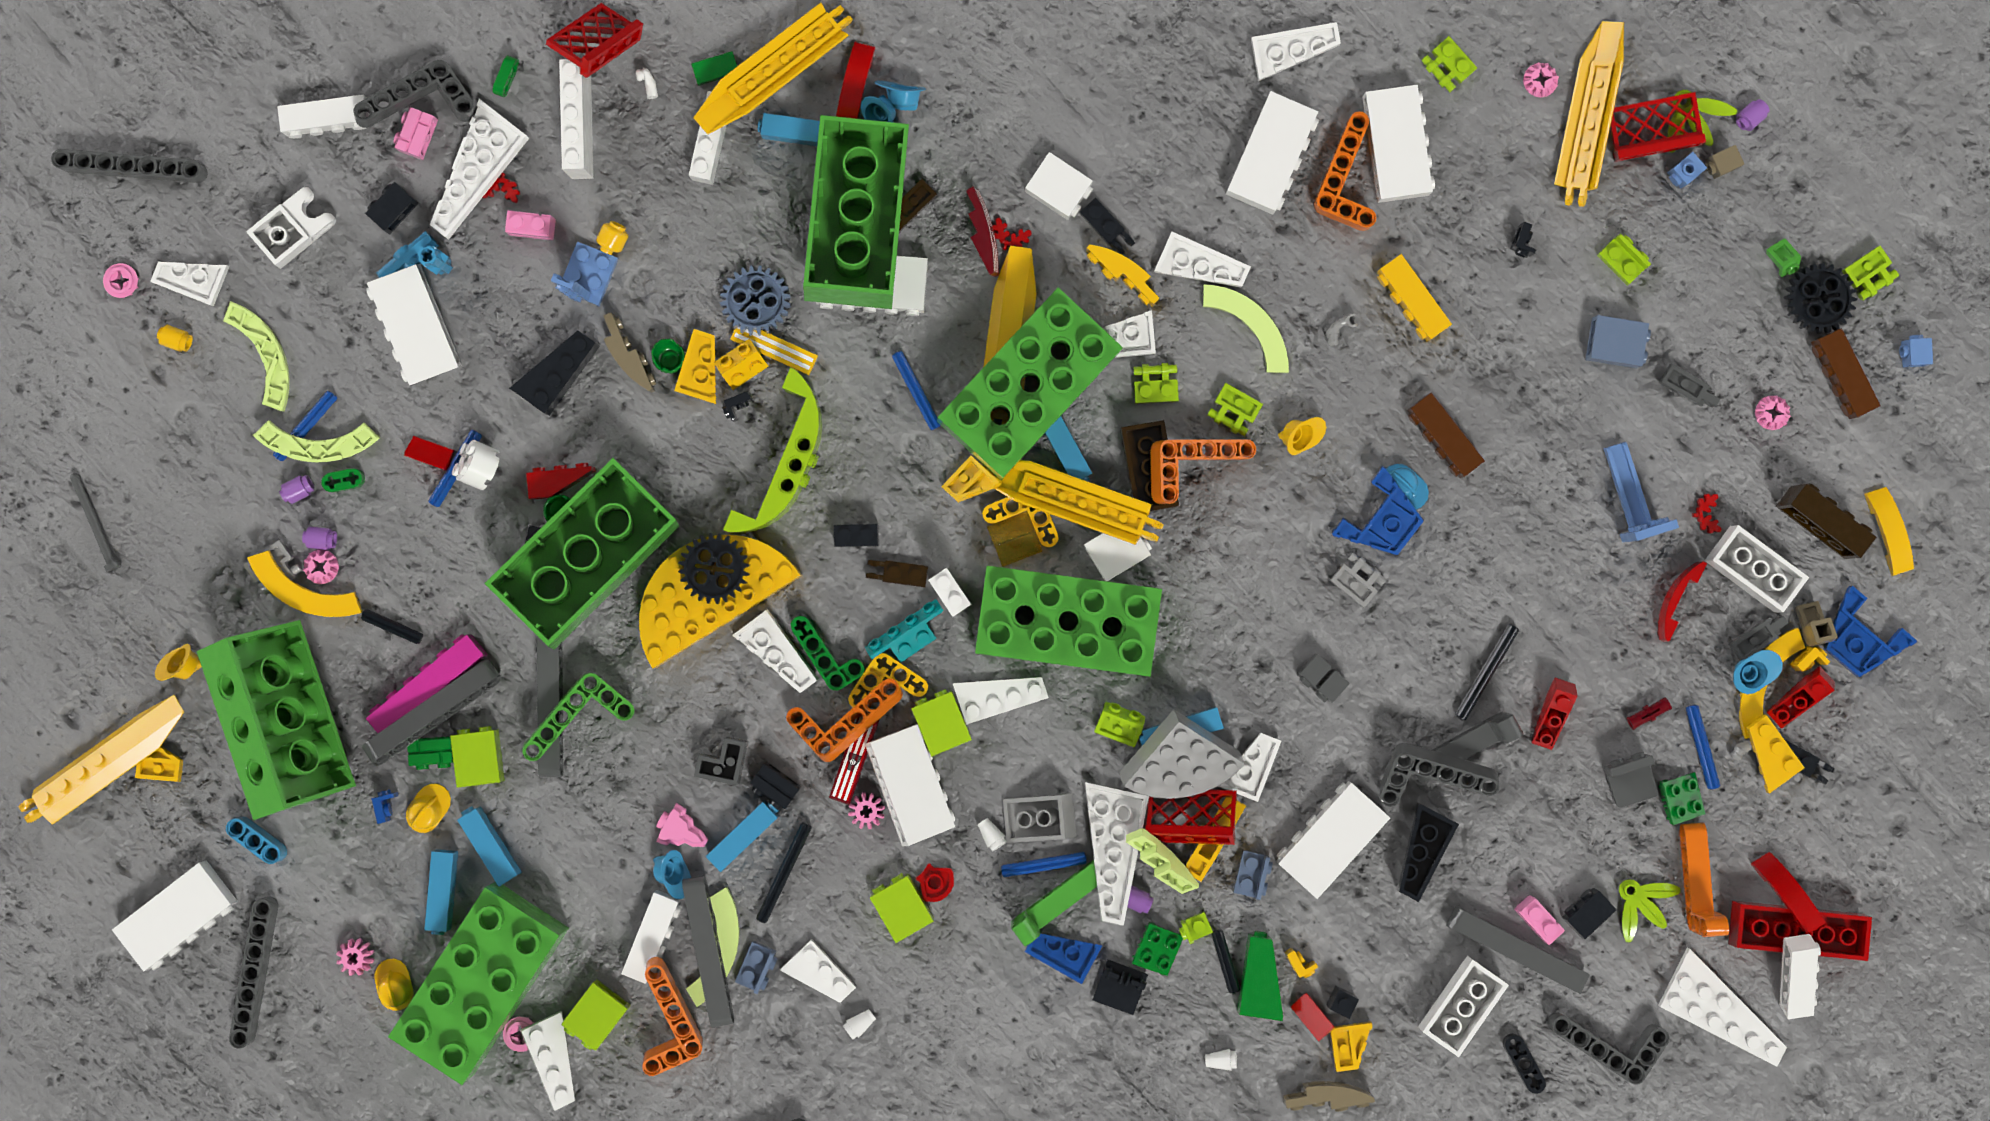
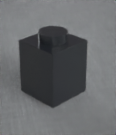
M1335 985L1326 1005L1330 1010L1350 1019L1359 999L1356 995Z

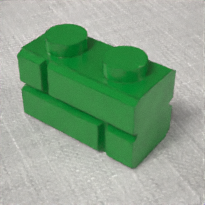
M450 736L420 738L407 747L408 765L416 766V770L429 769V765L437 764L438 768L451 767V763H454Z

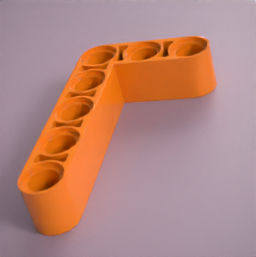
M1359 111L1352 114L1346 123L1315 198L1314 209L1323 216L1357 230L1366 231L1376 222L1375 212L1368 207L1339 196L1369 125L1367 114ZM1359 119L1362 122L1363 127H1355L1353 125V120ZM1345 139H1351L1355 146L1348 148L1345 145ZM1336 160H1345L1346 167L1340 168L1336 164ZM1328 179H1335L1338 182V187H1330ZM1320 199H1327L1330 202V207H1322ZM1340 207H1347L1350 210V215L1343 216L1340 213ZM1360 215H1367L1370 223L1367 225L1363 224L1360 221Z
M1248 439L1161 440L1154 442L1151 446V495L1153 501L1157 504H1171L1177 501L1179 496L1178 460L1251 459L1256 454V445ZM1183 445H1184L1185 448H1186V453H1185V455H1184L1183 452H1182V447H1183ZM1203 445H1204L1205 450H1206V451H1205V454H1203V452H1202V447H1203ZM1163 446L1166 447V454H1165V455L1163 454V451H1162ZM1222 446H1224V448H1225V453H1224V454L1222 453V450H1221V449H1222ZM1242 446L1244 447V453H1243V454H1242V452H1241V447H1242ZM1164 467H1165V469H1166V471H1167V474H1166L1165 477H1164V475H1163V468H1164ZM1164 489H1165L1166 492H1167V497H1166V499L1163 497V491H1164Z
M891 678L885 679L825 733L799 707L790 709L786 719L794 731L822 761L831 762L901 700L903 693L897 681ZM896 688L893 694H886L888 689ZM874 702H879V706L876 709H870ZM798 716H803L801 722L794 723ZM863 717L861 723L854 724L856 718ZM816 731V735L813 738H808L810 732ZM841 732H847L844 738L838 739V735ZM830 746V750L827 753H821L824 747Z
M1703 822L1681 824L1679 834L1688 927L1690 931L1703 937L1726 936L1729 934L1728 919L1725 915L1714 911L1706 825Z
M652 957L647 961L645 978L675 1038L645 1052L642 1069L649 1076L658 1075L698 1057L702 1052L703 1045L702 1035L665 961L660 957ZM653 967H657L661 971L658 973H653L650 969ZM662 986H667L670 988V990L665 992L660 990L659 988ZM677 1005L679 1009L672 1010L669 1006ZM684 1023L687 1024L689 1027L683 1029L680 1028L678 1025ZM695 1042L698 1045L695 1047H690L688 1043ZM675 1051L678 1054L675 1056H671L668 1054V1052ZM649 1060H655V1061H657L658 1063L652 1065V1064H649L648 1061H649Z

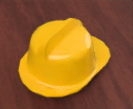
M1313 417L1305 421L1292 420L1287 423L1283 431L1278 433V437L1287 446L1289 454L1297 455L1316 446L1323 439L1326 432V422L1320 417Z
M185 644L167 653L160 660L155 670V678L157 680L164 681L172 677L188 679L202 667L197 654L191 651L190 644Z
M439 784L424 786L407 808L406 820L408 825L419 833L432 831L445 816L451 805V797L448 790Z
M387 959L381 962L376 968L374 975L378 997L382 1005L393 1011L408 1007L414 993L406 965L397 959Z

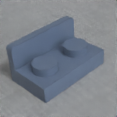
M1242 849L1233 893L1253 897L1257 900H1261L1262 895L1265 896L1268 883H1265L1266 875H1270L1273 865L1268 855Z
M752 941L735 982L754 990L753 993L758 994L760 989L765 990L769 978L766 977L769 969H774L778 958L774 957L776 950Z

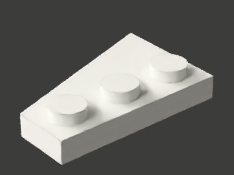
M1259 733L1241 755L1245 765L1234 776L1218 787L1226 790H1235L1237 794L1258 802L1281 740Z
M813 939L780 969V971L838 1002H842L857 987Z

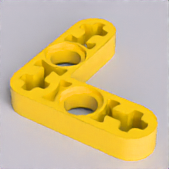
M1008 497L987 505L983 510V518L990 524L998 523L1027 511L1041 545L1049 548L1058 542V533L1050 514L1044 512L1047 516L1046 522L1038 524L1034 520V515L1040 512V510L1035 509L1031 512L1029 508L1032 507L1018 503L1017 511L1009 512L1006 509V503L1011 499ZM998 504H1003L1006 516L1002 517L1001 512L996 515L995 520H992L991 517H986V514L989 513V508L996 511L1000 509ZM1049 523L1052 528H1047L1049 534L1055 535L1051 544L1048 541H1043L1042 538L1045 537L1044 530L1038 531V528L1045 527Z
M881 653L869 664L851 691L848 701L854 707L856 704L854 703L853 695H859L862 689H858L860 684L864 689L872 691L885 677L894 679L901 688L916 697H921L927 693L928 683L924 678L890 655ZM886 657V663L892 666L893 662L897 664L892 669L890 675L886 673L889 671L888 668L882 667L880 669L878 667V658L883 659ZM897 669H904L906 671L907 677L904 681L895 679L894 673ZM911 674L915 676L912 681L915 683L923 682V692L918 691L916 693L914 692L915 687L909 684V687L904 685L909 681ZM867 675H874L876 677L877 683L875 686L868 687L865 685L864 679ZM866 692L862 696V699L868 695Z

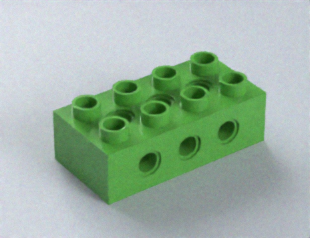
M1057 288L937 417V422L999 480H1002L1110 364L1123 347L1060 288ZM1057 344L1065 346L1068 351V357L1064 360L1055 359L1051 354V347ZM1024 377H1033L1038 382V390L1031 393L1026 392L1022 389L1020 381ZM998 408L1004 409L1009 416L1008 422L1004 425L995 424L990 417L993 410Z
M987 566L975 653L1151 677L1162 589ZM1026 605L1033 610L1034 618L1031 623L1022 625L1016 621L1015 611L1018 607ZM1070 611L1077 617V624L1074 629L1066 631L1060 627L1059 617L1063 612ZM1109 617L1116 618L1120 623V631L1114 636H1107L1102 628L1103 622Z
M300 620L227 637L197 651L253 820L356 786Z

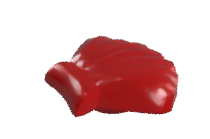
M930 863L915 878L921 883L922 897L925 902L943 900L954 887L953 870L951 868H934Z

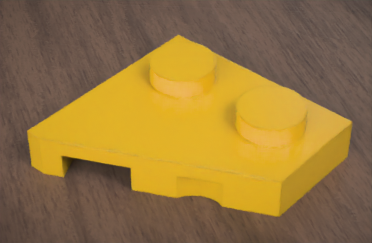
M970 456L941 487L959 503L997 488L1001 485V482L974 457Z
M161 746L157 751L136 765L135 778L181 782L183 759Z
M1371 1021L1334 1026L1335 1029L1330 1032L1336 1072L1359 1068L1361 1056L1367 1044L1366 1040L1369 1031L1372 1029Z

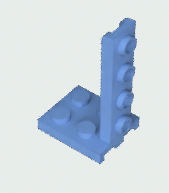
M577 242L563 278L554 273L551 282L556 285V289L564 293L568 298L580 303L581 300H585L600 307L619 258Z
M1623 442L1604 448L1629 527L1628 532L1620 534L1622 543L1639 541L1679 528L1677 519L1669 520L1668 517L1651 520L1627 443Z

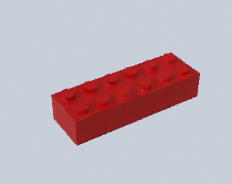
M1732 901L1728 944L1731 946L1783 953V939L1785 937L1805 935L1786 906ZM1818 909L1826 924L1810 933V935L1820 946L1821 954L1819 956L1868 961L1872 917L1861 913Z

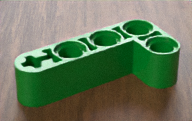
M798 616L792 620V632L830 689L840 690L863 675L865 665L859 659L849 660L842 666L838 664L808 617ZM799 620L806 622L807 625L804 628L807 633L811 630L813 634L806 636L804 640L801 637L805 635L802 629L797 630L796 628L799 625ZM810 638L818 640L819 646L816 650H811L808 647V640ZM822 656H827L830 659L831 664L828 668L820 666L819 660ZM853 662L858 663L861 667V671L857 675L852 674L849 670V666ZM835 674L840 675L843 679L842 685L839 687L831 683V678Z

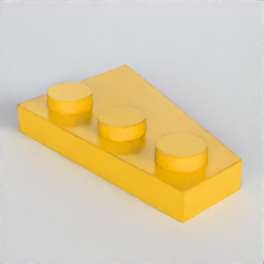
M697 329L693 330L676 383L675 392L716 404L715 335Z
M1762 715L1746 727L1753 751L1757 756L1760 774H1762L1765 782L1766 793L1770 794L1805 768L1767 715Z

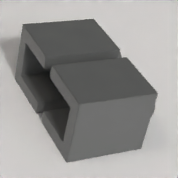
M1314 654L1297 672L1301 676L1299 680L1308 688L1313 686L1317 690L1315 695L1324 703L1327 700L1333 703L1350 683L1336 670H1331L1318 685L1317 683L1332 667L1321 656Z

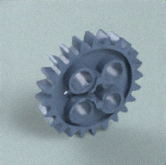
M751 265L749 272H746L744 268H741V275L734 272V280L727 278L730 286L723 285V289L727 293L720 294L721 298L725 300L720 302V305L726 308L722 313L723 315H729L726 319L727 322L734 321V329L741 326L740 332L742 334L748 329L750 336H752L754 330H757L758 335L761 336L763 329L769 334V327L771 326L777 330L776 322L783 324L784 321L781 316H788V312L784 308L791 307L790 303L786 302L791 297L790 294H784L789 290L788 286H782L784 279L777 280V272L771 276L770 268L763 272L760 265L757 271H754ZM761 282L764 285L760 290H755L752 288L753 284ZM737 295L746 296V299L741 303L735 301ZM752 298L759 299V303L752 302ZM768 299L777 301L772 307L765 305ZM752 311L759 313V316L754 320L747 317Z

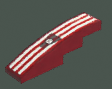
M973 186L966 190L975 208L968 215L978 232L971 236V239L988 273L993 277L999 276V264L994 229L979 189Z
M858 717L855 724L861 723L863 717ZM879 720L845 750L829 796L830 799L850 805L868 755L865 743L873 740Z

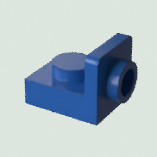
M389 789L377 792L378 797L371 798L377 824L391 820L393 815L390 803H387L386 799L397 797L398 792L391 793Z

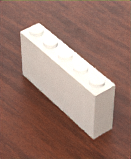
M560 59L562 170L571 179H594L591 75L585 78L580 74L579 66L568 59Z
M1418 85L1365 92L1362 98L1364 112L1369 118L1367 133L1377 203L1429 196L1433 189H1435V180L1430 175L1432 159L1431 155L1427 154L1429 138L1428 134L1424 133L1423 125H1426L1425 113L1421 112L1420 104L1423 103L1422 92L1418 91Z
M1270 91L1226 195L1272 215L1276 209L1280 211L1285 201V198L1282 197L1284 190L1289 191L1294 180L1290 176L1293 170L1297 171L1301 164L1300 153L1302 150L1306 151L1311 139L1307 138L1310 130L1315 131L1319 119L1316 118L1318 111Z
M897 256L892 309L815 303L820 305L822 309H833V306H841V310L845 311L863 308V312L875 313L876 309L885 310L886 314H898V311H905L906 315L919 316V313H924L928 258Z
M415 264L367 283L369 287L366 288L370 300H374L376 304V316L379 321L384 323L386 328L383 329L387 341H391L394 347L392 354L396 362H400L402 370H400L401 376L405 382H408L409 386L462 366L420 264Z
M918 724L865 743L902 846H910L955 827L954 814L947 806L946 801H948L946 792L940 787L939 773L933 768L931 762L933 758L925 746Z
M1349 781L1346 784L1343 782L1335 790L1337 794L1332 799L1328 798L1321 805V812L1317 816L1315 814L1312 815L1306 822L1307 827L1303 832L1298 831L1291 839L1293 843L1288 848H1282L1277 854L1278 859L1276 862L1316 899L1323 894L1390 819L1385 812Z
M206 860L192 867L117 925L112 931L143 972L151 968L154 971L165 963L163 959L168 955L172 957L180 952L182 944L185 942L189 944L198 938L200 930L203 928L207 930L216 924L215 919L220 915L224 917L233 911L234 908L232 906L238 901Z

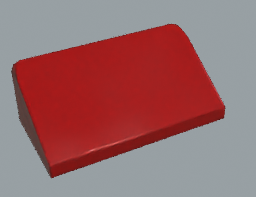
M413 436L404 452V456L447 470L455 450Z
M1307 992L1291 1006L1292 1010L1318 1042L1335 1029Z

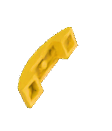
M1887 487L1865 493L1870 513L1875 514L1888 553L1885 555L1891 575L1894 576L1913 570V555L1908 534L1898 507Z

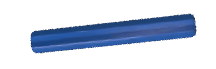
M896 352L892 355V358L930 430L940 427V424L937 422V416L903 352Z
M326 391L290 434L304 438L337 400L336 395ZM274 451L273 456L279 461H284L287 456Z
M471 430L463 444H469L472 440L479 442L482 435L475 430ZM460 449L428 501L435 507H440L456 481V476L452 475V470L455 464L460 461Z
M1690 705L1686 707V712L1708 789H1717L1720 787V782L1699 706Z
M1085 852L1002 865L1001 872L1003 877L1083 865L1087 863Z

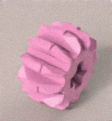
M863 792L861 794L862 801L858 796L853 798L857 804L850 803L849 807L855 809V811L849 812L848 815H856L852 823L856 824L860 820V829L864 827L865 823H867L868 829H872L871 821L878 826L880 822L876 817L884 818L885 815L878 811L884 810L885 805L877 806L882 799L879 797L874 802V793H871L869 799H867L866 793ZM864 805H868V809L871 807L873 810L869 816H865L866 813L862 814L861 812L864 809Z
M361 938L357 939L356 942L354 939H350L347 944H341L342 951H338L336 954L341 959L336 964H343L344 966L341 968V971L344 972L348 969L349 976L354 975L355 972L360 976L364 970L368 971L371 969L369 964L373 963L375 959L369 955L373 954L374 950L368 951L367 948L370 946V943L367 942L363 945ZM355 953L358 955V957L356 958V959H357L356 961L353 959L354 956H355V955H354Z

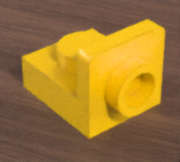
M1807 646L1789 665L1795 671L1803 672L1813 667L1815 664L1814 660L1820 665H1828L1830 661L1826 658V652L1820 647Z
M1292 948L1284 951L1299 978L1302 976L1307 978L1315 973V969L1318 968L1315 961H1311L1303 966L1302 964L1305 963V960L1299 951L1295 952Z

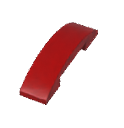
M854 42L843 80L836 117L859 118L860 106L876 47Z
M1695 562L1685 569L1671 585L1659 614V640L1670 641L1679 623L1671 619L1688 582L1698 583L1707 565L1706 562Z
M1768 852L1751 863L1764 882H1768L1793 914V919L1805 934H1810L1826 924L1803 888L1772 853Z

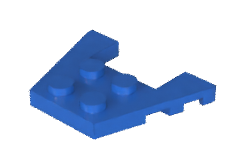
M1382 466L1371 480V483L1388 494V497L1362 530L1343 517L1333 530L1332 535L1398 555L1424 520L1388 470Z
M1849 586L1833 623L1838 638L1835 641L1825 643L1823 649L1856 677H1861L1882 664L1885 660L1914 645L1917 640L1903 628H1899L1885 644L1853 616L1868 598L1854 586Z

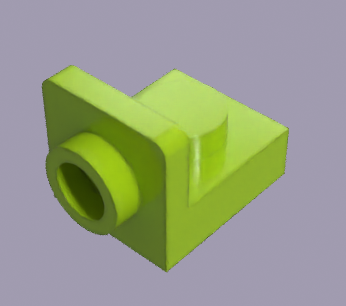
M1204 911L1180 921L1182 927L1179 928L1183 941L1188 939L1190 944L1194 943V940L1213 933Z

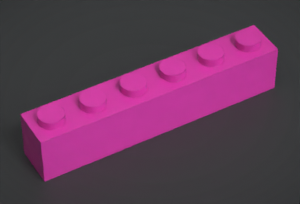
M462 634L453 641L455 645L449 650L445 648L436 655L437 660L432 664L430 662L426 663L419 669L420 674L415 678L414 676L409 677L402 683L404 685L402 689L392 691L386 696L387 701L384 704H377L369 711L370 715L365 719L377 733L465 674L488 655L472 634L465 636Z

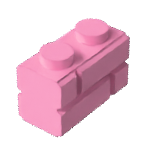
M410 107L408 112L405 111L402 116L401 123L403 126L401 131L397 132L394 137V148L402 153L423 160L438 119L433 115Z
M508 211L505 232L510 236L553 241L556 219L551 215Z
M1531 895L1527 896L1514 909L1538 937L1548 945L1553 943L1565 931L1540 902Z

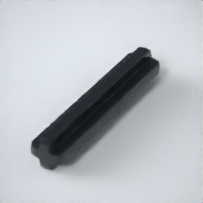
M365 609L362 612L361 620L415 644H420L423 634L369 609Z
M1218 929L1211 933L1228 992L1236 993L1240 991V987L1223 930Z

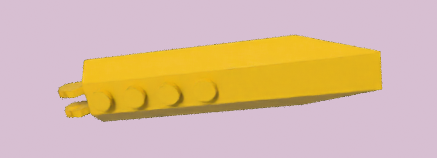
M819 3L720 79L694 116V120L709 135L749 114L849 36L848 33L842 30L852 22V17L847 16L839 23H836L834 19L843 13L844 8L840 5L828 13L823 4Z
M1602 21L1580 58L1554 185L1567 188L1565 205H1572L1575 189L1580 190L1578 205L1584 207L1588 196L1587 191L1598 188L1624 63V22Z
M1009 247L993 291L984 366L1034 314L1037 293L1031 248ZM1024 377V378L1020 381V384H1021V387H1022L1023 390H1024L1025 378H1026V377ZM995 409L990 414L992 421L994 419L1002 420V425L1006 424L1009 420L1008 413L1004 409Z
M1020 460L1002 480H999L1001 485L994 488L1015 502L1134 545L1137 544L1141 536L1154 542L1158 541L1159 537L1156 534L1144 530L1145 524L1156 529H1162L1164 526L1163 523L1149 518L1151 504L1032 461ZM984 466V468H986L997 480H999L987 467Z
M172 695L141 712L33 790L32 798L26 799L18 806L21 812H26L35 806L38 808L26 814L24 817L25 821L32 823L43 816L52 825L157 751L184 714V710L177 697Z

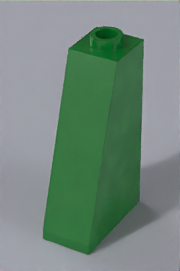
M1254 931V934L1248 933L1237 1012L1239 1015L1283 1021L1273 941L1267 936L1266 932Z

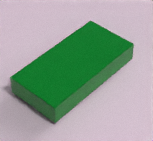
M733 51L691 64L698 86L722 79L737 67Z

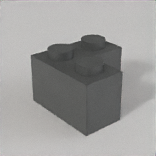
M725 737L720 757L699 754L694 777L737 786L740 784L749 741Z

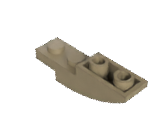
M612 312L603 315L611 333V336L604 338V341L615 361L637 384L651 393L655 392L654 385H656V381L652 372L648 374L646 369L648 361L645 354L640 353L637 349L629 350L632 348L628 336H623L621 329L624 326L619 316L616 317Z
M1331 1081L1303 1083V1092L1283 1095L1286 1108H1290L1293 1111L1301 1110L1305 1105L1312 1104L1313 1107L1323 1106L1327 1101L1332 1110L1335 1109V1111L1348 1110V1107L1355 1105L1358 1108L1369 1106V1103L1375 1102L1373 1095L1368 1091L1349 1084Z

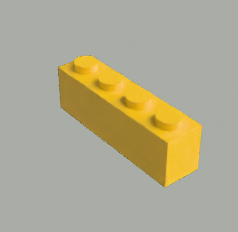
M1402 254L1377 271L1379 282L1383 287H1388L1391 292V299L1395 304H1400L1404 310L1402 312L1407 321L1413 322L1416 326L1415 331L1422 340L1425 339L1428 342L1452 325Z

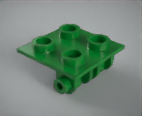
M1695 772L1671 780L1659 781L1660 785H1658V788H1660L1661 796H1665L1661 800L1666 801L1663 807H1668L1665 808L1666 820H1669L1670 824L1676 825L1705 815Z
M1149 922L1148 925H1145L1146 929L1143 937H1140L1141 942L1137 944L1139 947L1135 955L1132 956L1134 958L1132 964L1168 976L1183 938L1178 933Z

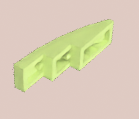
M1144 828L1126 835V843L1140 851V860L1154 868V876L1181 894L1199 888V883L1186 866L1160 840Z

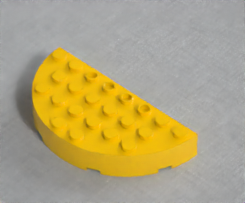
M722 535V540L730 536V543L737 540V549L744 547L741 555L749 556L744 560V563L750 564V567L745 568V571L750 573V575L743 577L748 582L747 584L741 583L739 585L743 591H734L736 598L728 595V602L720 598L719 604H716L714 598H712L711 603L707 604L706 597L702 601H698L699 594L693 597L690 596L693 589L685 590L684 588L688 583L680 582L685 577V574L678 573L679 570L684 569V566L678 563L686 559L681 553L688 554L689 551L686 545L679 548L655 571L642 598L639 613V630L642 647L652 669L659 667L803 575L789 558L764 542L745 536ZM693 542L687 544L691 547H694ZM703 550L700 558L703 562H707L710 560L711 554L708 550ZM729 553L722 556V563L725 566L732 563L733 558ZM716 562L714 566L695 564L696 568L712 570L713 575L716 571L731 574L734 572L733 569L717 567ZM701 571L697 574V582L700 584L706 582L707 575L705 572ZM722 575L718 579V584L723 588L726 587L729 579L726 575Z

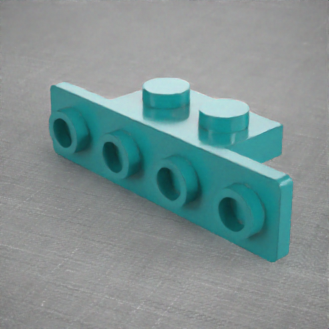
M937 599L926 603L916 613L908 615L904 621L889 628L879 638L871 640L865 646L870 658L874 659L888 648H891L898 660L903 662L937 639L927 625L928 621L944 611Z

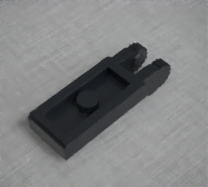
M1096 197L1080 211V215L1119 254L1123 255L1125 253L1124 248L1115 241L1119 235L1128 245L1133 246L1135 244L1134 240L1124 231L1125 229Z
M1785 740L1805 767L1798 773L1826 785L1828 780L1824 776L1814 773L1815 768L1819 766L1833 773L1835 768Z

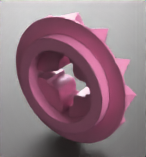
M1538 62L1526 70L1523 83L1525 89L1531 95L1546 97L1552 94L1558 86L1559 76H1557L1555 68L1549 66L1548 63ZM1539 73L1542 74V77L1549 78L1543 83V86L1541 82L1533 81L1539 77Z
M118 263L106 270L103 277V285L110 295L117 298H125L133 295L135 289L138 288L139 278L136 270L127 264ZM121 275L123 278L129 279V281L123 283V287L120 284L114 283L120 280Z
M1778 396L1764 397L1756 406V420L1765 429H1780L1787 424L1788 419L1791 417L1790 406L1787 405L1785 399ZM1775 406V411L1779 412L1781 415L1774 416V418H1772V414L1766 411L1773 409Z
M313 551L304 560L303 571L307 576L306 578L313 583H329L338 573V560L330 551ZM316 561L319 563L326 562L323 566L325 572H314L318 567Z
M518 1016L511 1019L503 1030L505 1044L513 1051H527L528 1048L524 1039L521 1040L520 1036L512 1034L518 1032L520 1026L523 1029L534 1024V1022L529 1017Z

